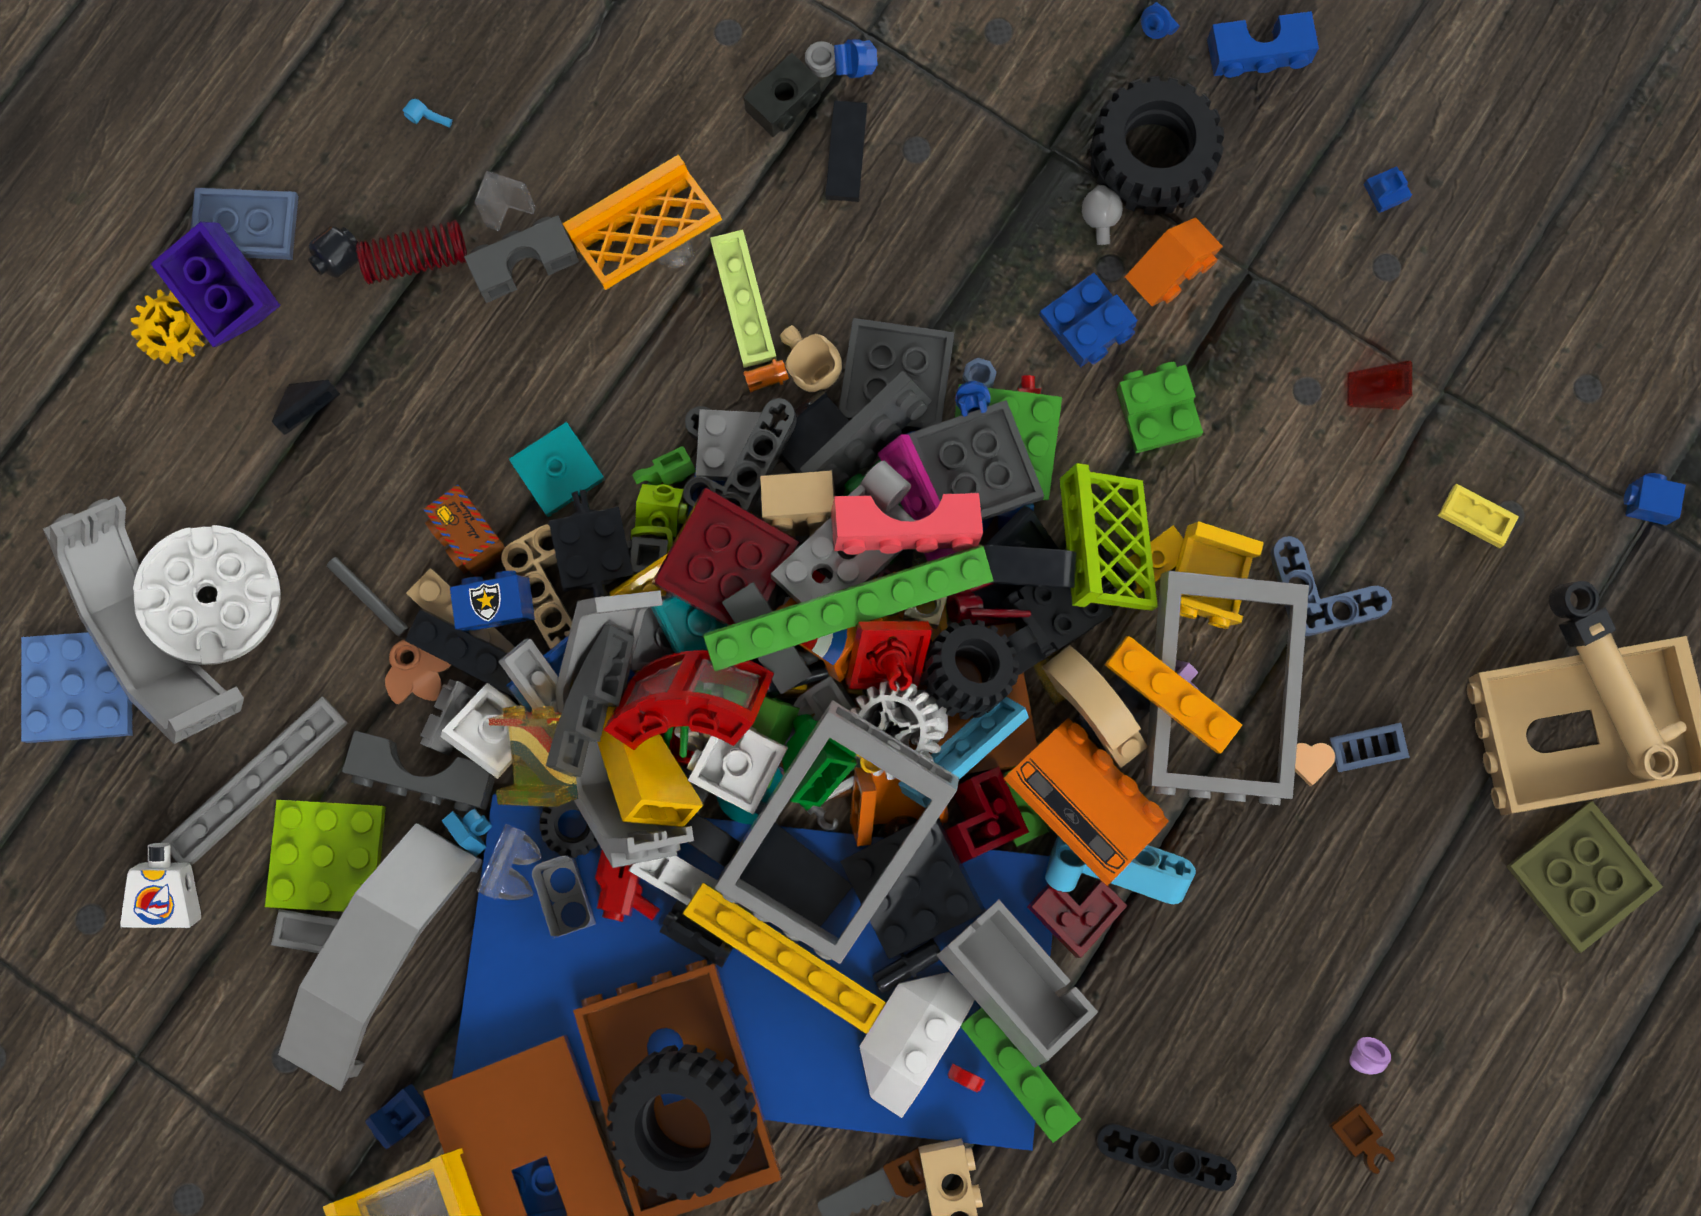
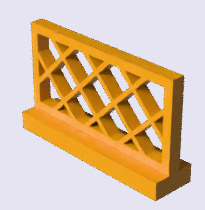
M677 155L562 224L577 252L582 255L606 290L720 222L722 218L718 210L688 172L684 161ZM685 188H691L688 199L673 198L675 194ZM663 205L659 216L645 215V212L655 206ZM670 206L685 208L682 218L667 217ZM693 209H703L709 213L700 220L690 219ZM628 222L633 223L630 234L616 232L618 228ZM641 224L656 225L653 235H638ZM664 226L678 227L677 233L670 238L660 237ZM598 240H604L601 251L586 249ZM612 241L627 242L623 254L609 252ZM635 243L649 245L645 253L631 255ZM605 261L620 262L618 269L606 276L603 274L602 270Z

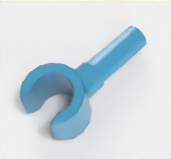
M418 99L410 100L403 109L404 116L414 124H417L423 116L428 120L449 128L452 124V119L432 112Z

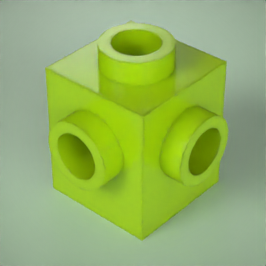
M642 484L636 501L635 527H667L671 530L673 536L677 537L680 524H684L687 520L689 504L683 503L684 489L673 488L665 484L657 486ZM656 535L659 537H666V535Z

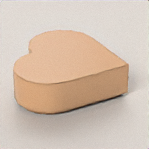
M1298 743L1295 772L1309 786H1313L1333 765L1335 761L1334 750L1325 743H1317L1313 746L1306 743Z

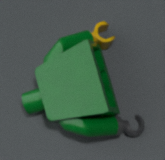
M809 714L797 716L792 722L795 734L785 744L788 749L782 759L784 773H786L818 723ZM829 737L791 796L790 802L799 803L810 815L815 813L818 824L823 829L834 830L838 826V820L835 818L833 824H828L824 819L826 811L821 805L857 765L855 757L861 758V767L867 773H875L882 769Z

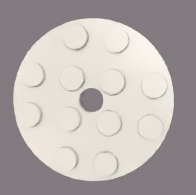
M212 525V527L184 528L162 539L143 559L136 573L133 586L135 614L148 638L169 656L183 662L198 665H215L229 662L254 649L267 636L274 625L281 599L277 572L271 559L262 547L253 539L237 530ZM206 586L216 588L218 592L216 601L211 603L199 602L197 598L199 590Z

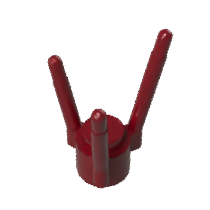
M986 583L958 592L957 594L949 595L946 602L948 618L956 623L970 619L972 624L980 620L984 621L986 626H995L1011 622L986 617H1030L1031 611L983 609L981 597L975 596L972 592L994 583Z

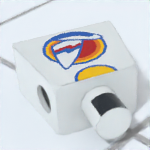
M169 843L148 845V862L139 863L128 871L120 925L121 927L190 928L201 919L192 866L190 863H171V845Z

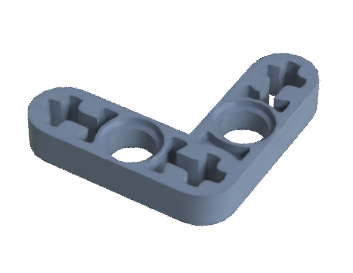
M1288 536L1279 539L1272 547L1270 555L1277 581L1289 583V580L1293 577L1303 579L1306 585H1309L1308 616H1314L1324 611L1325 618L1313 622L1311 628L1306 623L1305 636H1312L1375 620L1384 616L1391 609L1392 596L1388 590L1381 586H1370L1320 599L1302 542L1295 537ZM1284 545L1287 546L1288 550H1295L1296 554L1291 558L1292 566L1295 568L1300 565L1301 569L1293 570L1288 574L1284 573V570L1290 567L1288 558L1281 557L1279 554L1284 549ZM1371 594H1373L1375 599L1381 598L1383 604L1378 607V611H1376L1374 606L1365 607L1359 611L1358 604L1368 601L1371 598ZM1343 602L1348 605L1350 616L1347 620H1339L1334 617L1332 613L1334 603ZM1285 605L1289 618L1290 605Z

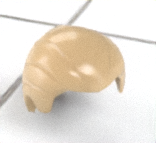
M793 325L786 328L780 334L782 342L792 349L787 357L785 367L798 387L808 392H817L831 387L841 374L842 360L836 347L827 338L820 334H812L803 339L798 329Z

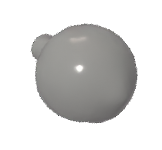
M1099 185L1090 191L1084 198L1081 208L1085 222L1090 227L1096 228L1097 245L1110 244V227L1116 225L1123 211L1120 197L1104 185Z

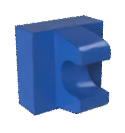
M1397 166L1367 179L1364 183L1378 213L1406 202L1412 196L1407 186L1408 181Z

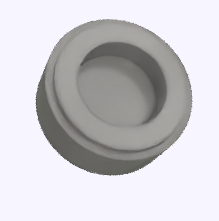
M815 42L808 47L805 53V65L817 77L830 76L836 70L834 46L828 42Z

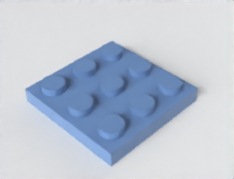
M88 632L21 637V742L36 743L133 736L132 702L127 697Z

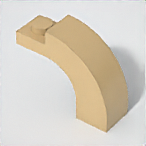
M1069 645L1042 666L1056 691L1066 698L1084 717L1112 758L1113 763L1120 769L1148 748L1139 733L1140 726L1126 705L1102 675L1073 647Z

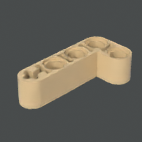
M546 524L508 544L502 552L501 560L506 571L513 570L516 571L517 575L529 578L530 587L535 583H543L545 585L543 594L532 598L534 621L549 648L552 649L561 642L560 637L564 635L567 637L569 635L573 620L544 569L557 562L554 549L550 551L542 549L544 540L551 537L550 526ZM517 554H527L528 561L523 567H512V560ZM550 613H560L562 619L558 626L553 628L545 626V619Z

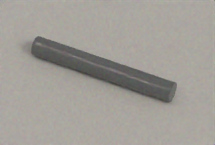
M337 557L328 562L327 568L399 638L409 631V627Z

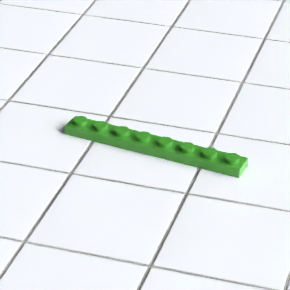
M978 545L702 635L713 669L718 671L857 626L858 622L872 621L992 582L993 577L984 546Z

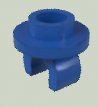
M969 381L957 389L955 401L962 416H968V413L979 409L981 413L987 411V407L990 404V391L983 383Z

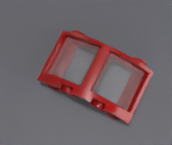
M692 650L666 655L644 666L629 680L621 695L619 707H615L604 731L633 750L647 739L665 733L671 727L689 726L691 731L717 737L735 746L754 724L774 673L750 660L714 671L707 650Z

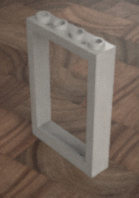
M1167 571L1161 574L1154 656L1173 671H1175L1181 594L1290 605L1277 783L1167 773L1171 717L1150 701L1144 785L1154 786V793L1175 795L1176 788L1189 789V797L1210 799L1211 792L1224 793V800L1246 802V795L1259 796V803L1280 805L1281 798L1293 799L1309 585Z
M832 700L737 847L728 864L721 872L714 889L718 890L727 901L734 902L735 904L739 903L751 910V913L758 920L771 922L781 928L788 938L794 941H802L809 945L821 958L826 960L832 959L841 964L956 793L959 777ZM829 737L931 799L839 938L739 878Z

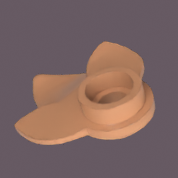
M405 640L397 642L390 651L389 660L392 667L385 677V686L391 700L399 705L413 692L424 700L437 701L442 690L439 672L446 670L451 664ZM406 652H413V661L405 664L402 660L403 655Z

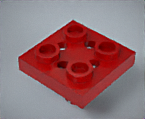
M858 622L846 676L848 688L868 689L875 686L879 689L880 683L888 681L893 691H897L895 681L900 691L906 690L911 684H915L918 688L932 634L929 622ZM895 636V638L890 639V641L887 640L889 637Z

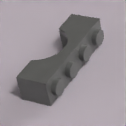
M358 731L353 733L342 770L343 773L353 776L351 783L372 788L373 782L386 784V792L405 797L408 790L421 793L419 800L440 805L442 799L455 802L453 809L467 813L474 808L487 809L496 778L474 761L457 757L447 769L439 774L428 777L414 776L402 765L397 752V743L386 738Z

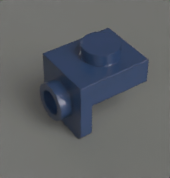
M410 1084L403 1088L380 1110L371 1114L365 1120V1123L371 1129L374 1137L380 1141L385 1149H388L407 1137L431 1114L427 1103L415 1087Z

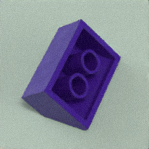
M199 222L151 263L212 347H217L257 326L281 306L220 223Z

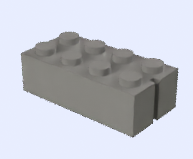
M1000 900L990 906L936 955L1034 1068L1047 1062L1098 1013L1077 987H1074L1060 997L1055 994L1056 991L1065 987L1070 982V979Z

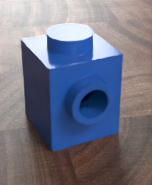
M1645 474L1629 484L1625 491L1624 504L1627 505L1625 516L1662 525L1672 523L1680 518L1686 485L1668 481L1667 477L1661 474Z

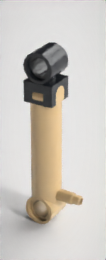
M1576 581L1556 586L1549 595L1550 609L1556 616L1569 619L1559 624V627L1568 646L1576 647L1628 754V770L1638 779L1666 780L1671 778L1678 769L1679 761L1675 751L1665 745V743L1685 732L1687 729L1686 724L1679 721L1660 730L1657 729L1611 633L1616 631V628L1606 607L1597 608L1599 605V595L1596 588L1586 581ZM1572 592L1578 600L1576 608L1573 607L1570 601ZM1651 755H1653L1655 758V766L1653 769L1650 767L1649 764Z

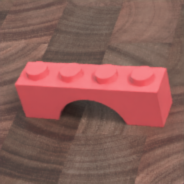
M979 493L943 494L940 504L932 514L921 520L910 522L896 520L887 516L877 507L871 496H834L831 509L834 551H844V553L849 555L861 554L866 550H880V552L885 554H893L905 549H916V551L921 553H929L937 549L952 548L953 551L960 552L978 546L983 535Z

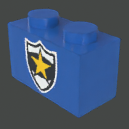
M516 571L495 573V579L483 581V577H469L461 580L462 585L450 587L454 624L457 630L470 632L535 620L530 580L527 577L517 575Z

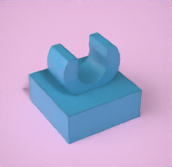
M475 808L470 810L464 818L452 811L442 820L457 843L474 856L479 855L487 847L479 836L488 832L492 825Z

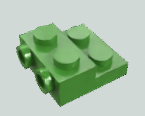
M1176 362L1164 363L1156 367V373L1144 376L1143 371L1138 370L1124 375V381L1119 382L1116 391L1135 454L1202 436L1203 430L1194 404L1196 396L1186 365L1177 367Z

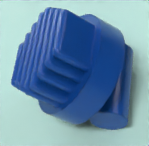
M851 39L847 40L844 44L834 45L836 75L861 78L864 75H872L876 66H878L877 49L870 40Z

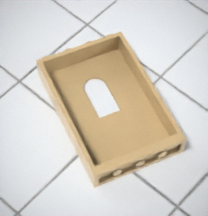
M1687 636L1618 648L1657 729L1660 730L1679 721L1684 722L1687 726L1685 732L1665 743V745L1675 751L1679 761L1675 774L1666 780L1638 779L1628 770V754L1580 655L1480 672L1469 677L1467 695L1471 704H1475L1478 717L1475 719V729L1478 737L1483 739L1486 753L1483 754V763L1487 773L1491 774L1494 788L1491 789V797L1495 808L1499 809L1500 815L1515 814L1701 780V691ZM1590 710L1598 744L1551 753L1537 752L1529 745L1526 732L1528 726L1534 720ZM1651 755L1649 760V764L1652 769L1655 766V758L1653 755Z

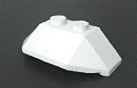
M946 972L898 983L859 1046L870 1097L901 1118L922 1090L975 1000L954 975Z

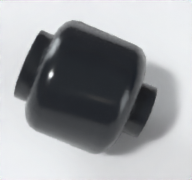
M330 226L309 243V251L312 256L308 258V261L320 275L326 272L332 277H340L358 262L356 252L358 241L345 227L339 229Z

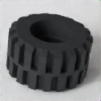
M970 619L962 620L959 624L954 622L943 630L928 646L922 670L924 673L921 675L920 683L927 686L924 692L929 694L928 698L933 696L937 700L935 703L938 705V710L943 706L947 709V715L953 717L956 713H959L960 719H968L972 715L974 718L982 717L986 712L989 713L1013 690L1012 686L1016 684L1018 675L1014 673L1019 669V661L1013 660L1017 653L1014 647L1009 648L1006 644L1009 639L1005 634L1001 637L996 633L998 628L993 625L987 628L985 627V622L977 620L973 625ZM955 656L971 660L981 673L982 683L972 682L965 678L956 666Z

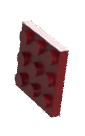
M704 488L652 584L722 624L730 626L736 623L722 602L752 582L755 583L767 602L776 586V583L771 579V573L794 552L799 541L708 488Z

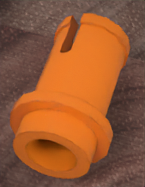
M772 359L773 363L750 371H744L750 393L776 383H780V386L784 385L783 381L788 380L789 377L783 359L779 361Z

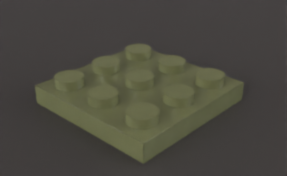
M1593 801L1585 803L1506 866L1575 953H1582L1663 887Z

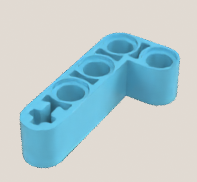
M1057 836L1045 874L1047 883L1057 891L1070 892L1076 887L1081 873L1100 879ZM1147 845L1111 884L1165 903L1179 904L1183 901L1196 874V870L1189 860Z

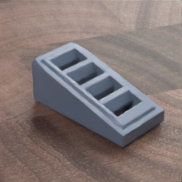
M1401 723L1330 738L1338 772L1409 758ZM1386 733H1392L1396 753L1389 754L1385 738ZM1371 736H1378L1382 756L1375 757ZM1363 738L1368 759L1361 760L1357 739ZM1349 741L1354 762L1347 763L1342 745L1343 742Z

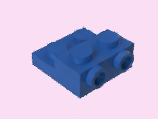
M1095 273L1049 304L1039 314L1080 368L1088 362L1092 365L1099 362L1108 354L1107 348L1115 342L1122 345L1135 334L1133 329L1138 321L1117 294L1113 296Z

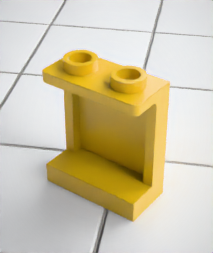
M1198 521L1187 526L1175 571L1247 579L1254 557L1261 555L1264 542ZM1181 594L1180 616L1196 619L1197 615L1208 618V624L1229 629L1231 625L1242 623L1243 616L1238 614L1242 600Z

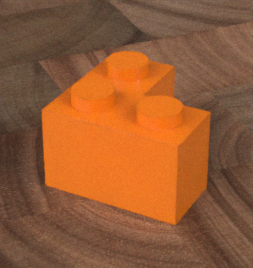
M1195 217L1167 229L1127 273L1125 278L1151 306L1162 301L1168 304L1182 291L1179 285L1186 278L1189 281L1199 272L1205 273L1217 262L1218 259L1215 255L1223 246Z

